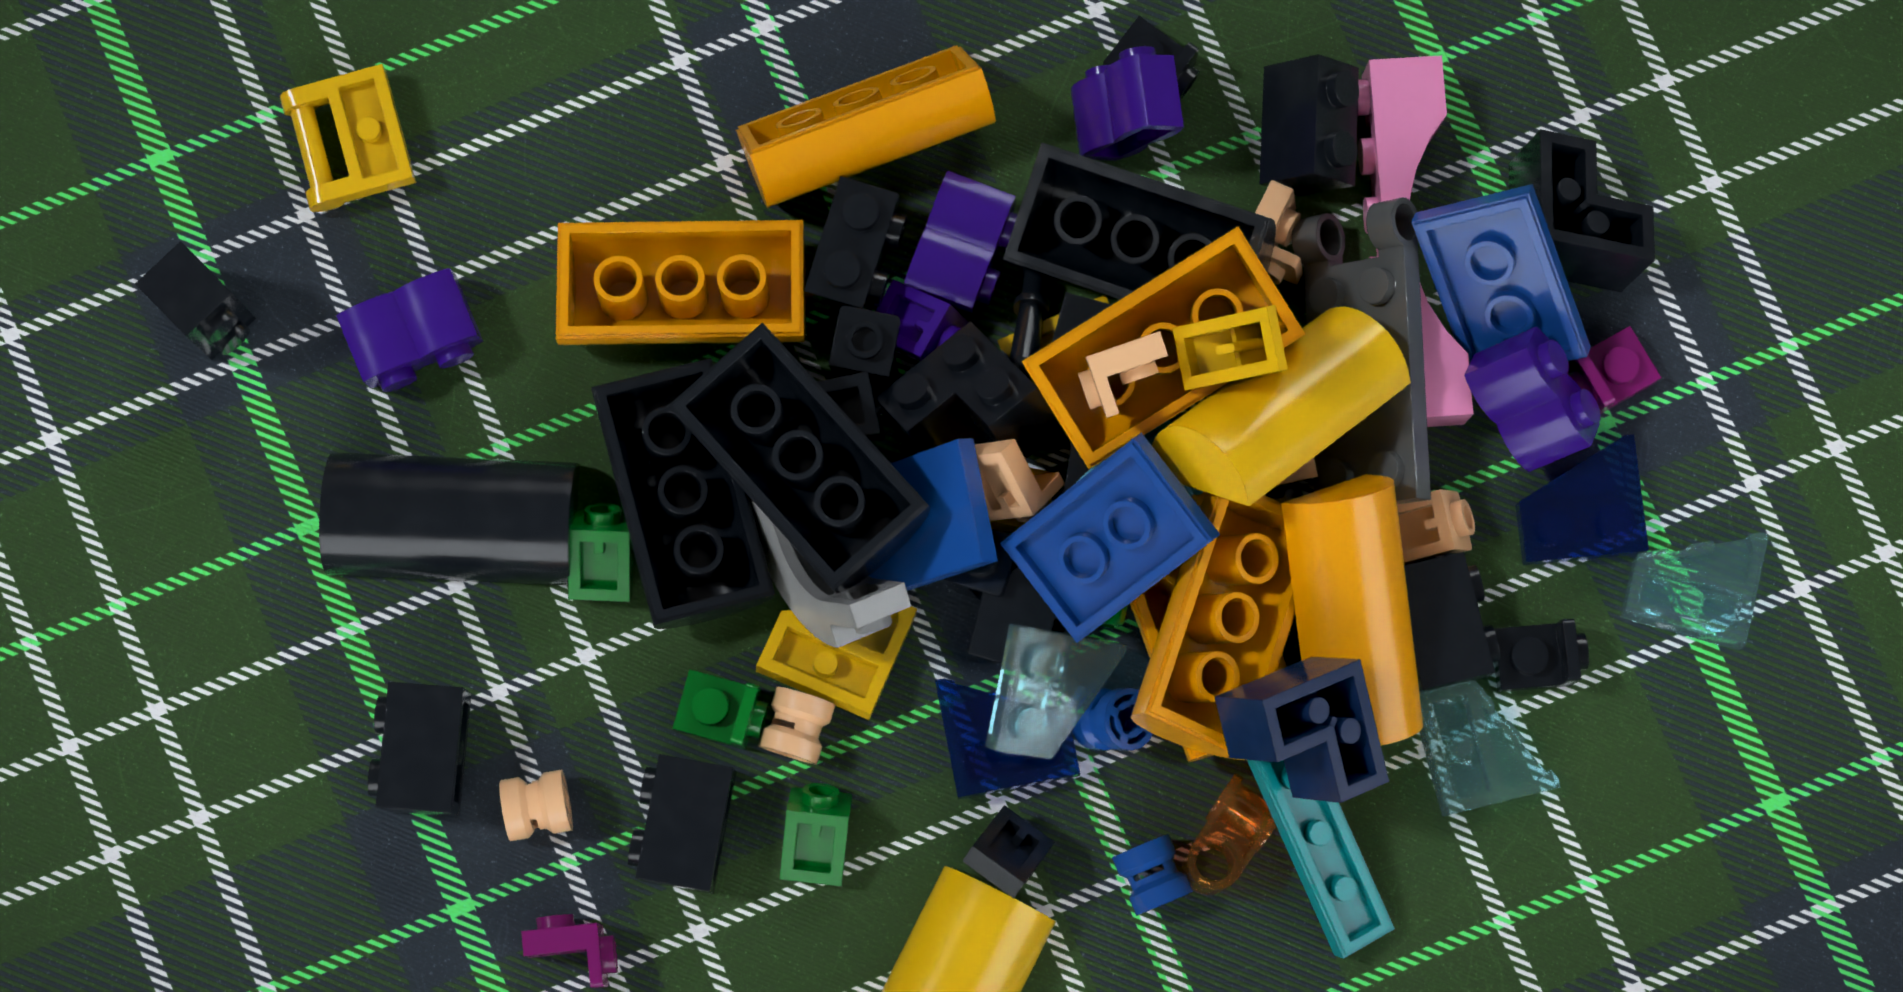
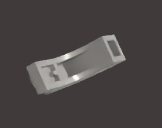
M749 498L770 577L797 619L816 638L829 646L839 648L891 626L892 614L911 607L904 582L875 579L868 576L852 588L841 593H835L753 500Z

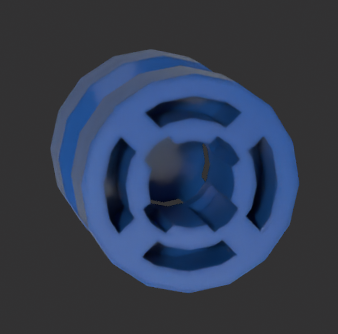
M1095 688L1083 692L1077 697L1071 708L1070 724L1076 740L1085 748L1098 751L1111 749L1132 751L1142 748L1150 741L1153 733L1141 728L1131 719L1139 690L1133 688H1117L1114 690Z
M1169 834L1112 857L1119 876L1127 878L1131 886L1132 892L1129 900L1136 916L1193 892L1187 875L1179 872L1173 861L1176 850ZM1160 865L1164 867L1162 871L1143 879L1139 878L1138 874Z

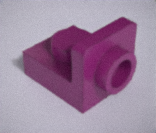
M1631 326L1591 347L1587 357L1568 361V376L1581 389H1587L1592 393L1598 403L1600 414L1661 379L1660 374Z

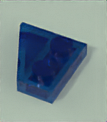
M1634 434L1624 435L1515 505L1523 565L1645 554L1649 551Z
M945 678L935 680L958 800L1080 776L1068 712L1043 705L1035 706L1018 701L1014 697L995 692L988 693L955 684V681Z

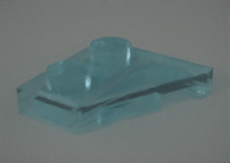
M1758 532L1749 534L1745 539L1718 544H1714L1713 541L1690 544L1686 549L1679 551L1662 549L1638 554L1632 561L1620 618L1740 651L1747 643L1769 534Z
M1009 624L985 747L998 752L1052 759L1124 657L1127 645L1117 641L1088 636L1076 643L1069 633Z
M1475 680L1420 693L1423 728L1419 733L1442 817L1561 787L1559 779L1551 769L1545 771L1522 744L1525 738L1514 725L1498 715L1494 702Z

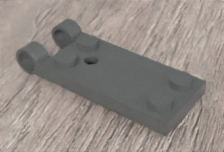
M1404 197L1374 203L1367 212L1366 227L1368 236L1372 244L1378 249L1379 257L1343 263L1342 255L1345 250L1344 231L1339 220L1330 213L1302 218L1297 222L1292 231V246L1295 255L1299 256L1301 263L1304 264L1306 324L1333 307H1350L1364 312L1380 323L1393 337L1406 360L1411 381L1402 391L1314 457L1318 477L1314 478V492L1365 474L1390 477L1394 480L1397 504L1431 500L1418 239L1411 223L1417 209L1409 199Z

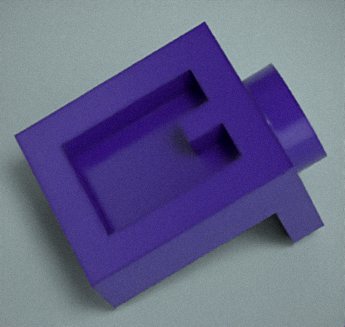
M894 279L883 296L880 307L876 309V312L896 315L900 318L901 324L895 351L918 361L923 360L969 323L951 304L915 288L904 286L903 283Z

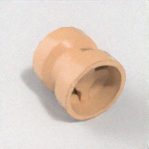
M776 687L771 702L775 712L772 723L763 728L758 747L788 758L817 765L823 747L819 741L822 727L831 722L836 705L800 691Z
M563 770L544 772L538 780L532 781L531 784H527V782L519 777L500 780L501 808L509 841L528 839L535 831V828L540 830L547 829L553 834L573 831L571 803Z

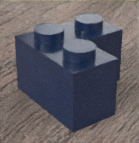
M1309 657L1215 696L1229 758L1277 763L1284 760L1293 798L1342 803L1389 782L1360 659Z

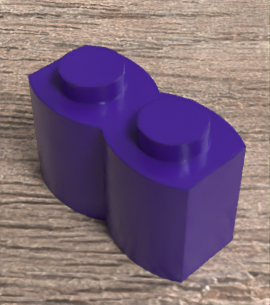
M1149 46L1133 47L1119 53L1120 60L1110 65L1096 66L1085 71L1086 78L1078 81L1071 87L1079 155L1093 160H1120L1143 151L1151 143L1172 137L1184 128L1174 55H1156L1155 48Z
M947 171L904 280V286L915 288L947 302L957 311L973 316L978 302L989 306L1001 275V271L993 269L992 265L1000 246L1007 248L1018 215L1013 212L1016 205V196Z
M450 268L418 278L392 292L363 301L336 315L363 382L371 389L381 386L383 392L395 391L410 385L417 380L415 372L429 364L437 362L439 368L444 369L463 363L473 357L474 353L471 348L484 342L458 278Z
M1538 327L1531 328L1475 353L1464 375L1475 400L1485 414L1497 424L1502 439L1510 453L1527 472L1592 446L1601 419L1598 403L1592 393L1587 389H1581L1568 376L1569 364L1561 345L1553 339L1549 340Z

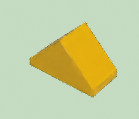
M1275 305L1172 328L1185 391L1282 372L1288 369Z

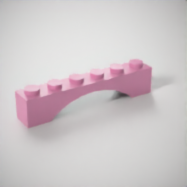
M1442 55L1369 60L1362 74V79L1358 80L1357 116H1365L1367 138L1359 139L1358 161L1361 175L1370 174L1372 197H1365L1363 201V220L1366 234H1368L1366 217L1372 204L1402 197L1410 200L1419 162L1427 145L1439 130L1447 115ZM1376 248L1377 256L1375 257H1379L1378 249ZM1420 283L1427 427L1464 425L1474 414L1472 392L1464 376L1469 366L1468 353L1447 332L1428 303Z

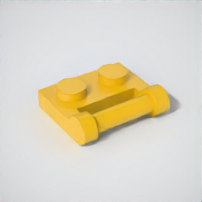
M383 64L292 88L280 95L284 115L291 116L310 185V188L305 192L310 211L324 212L342 206L345 202L416 183L388 76ZM327 104L331 106L349 173L348 177L334 181L315 110Z

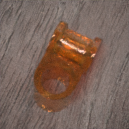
M1236 772L1205 817L1206 822L1185 852L1182 860V873L1187 875L1192 889L1204 895H1215L1229 888L1240 877L1255 852L1258 853L1276 827L1264 798L1242 784L1243 777ZM1205 848H1213L1225 856L1228 862V872L1224 879L1211 881L1199 873L1196 866V858L1199 851Z

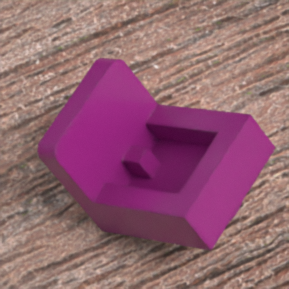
M574 914L538 917L536 918V930L521 931L524 957L536 958L587 952L591 988L608 987V974L618 972L614 935L604 936L602 924L575 925Z

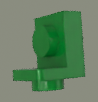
M596 503L586 506L584 510H577L570 528L568 600L630 602L633 595V547L621 507L610 503Z
M689 669L672 729L680 733L746 750L749 736L760 739L769 703L759 701L762 693L759 685L748 682L742 684Z
M810 783L803 786V788H791L786 810L780 880L842 886L852 794L840 792L838 788L824 783Z

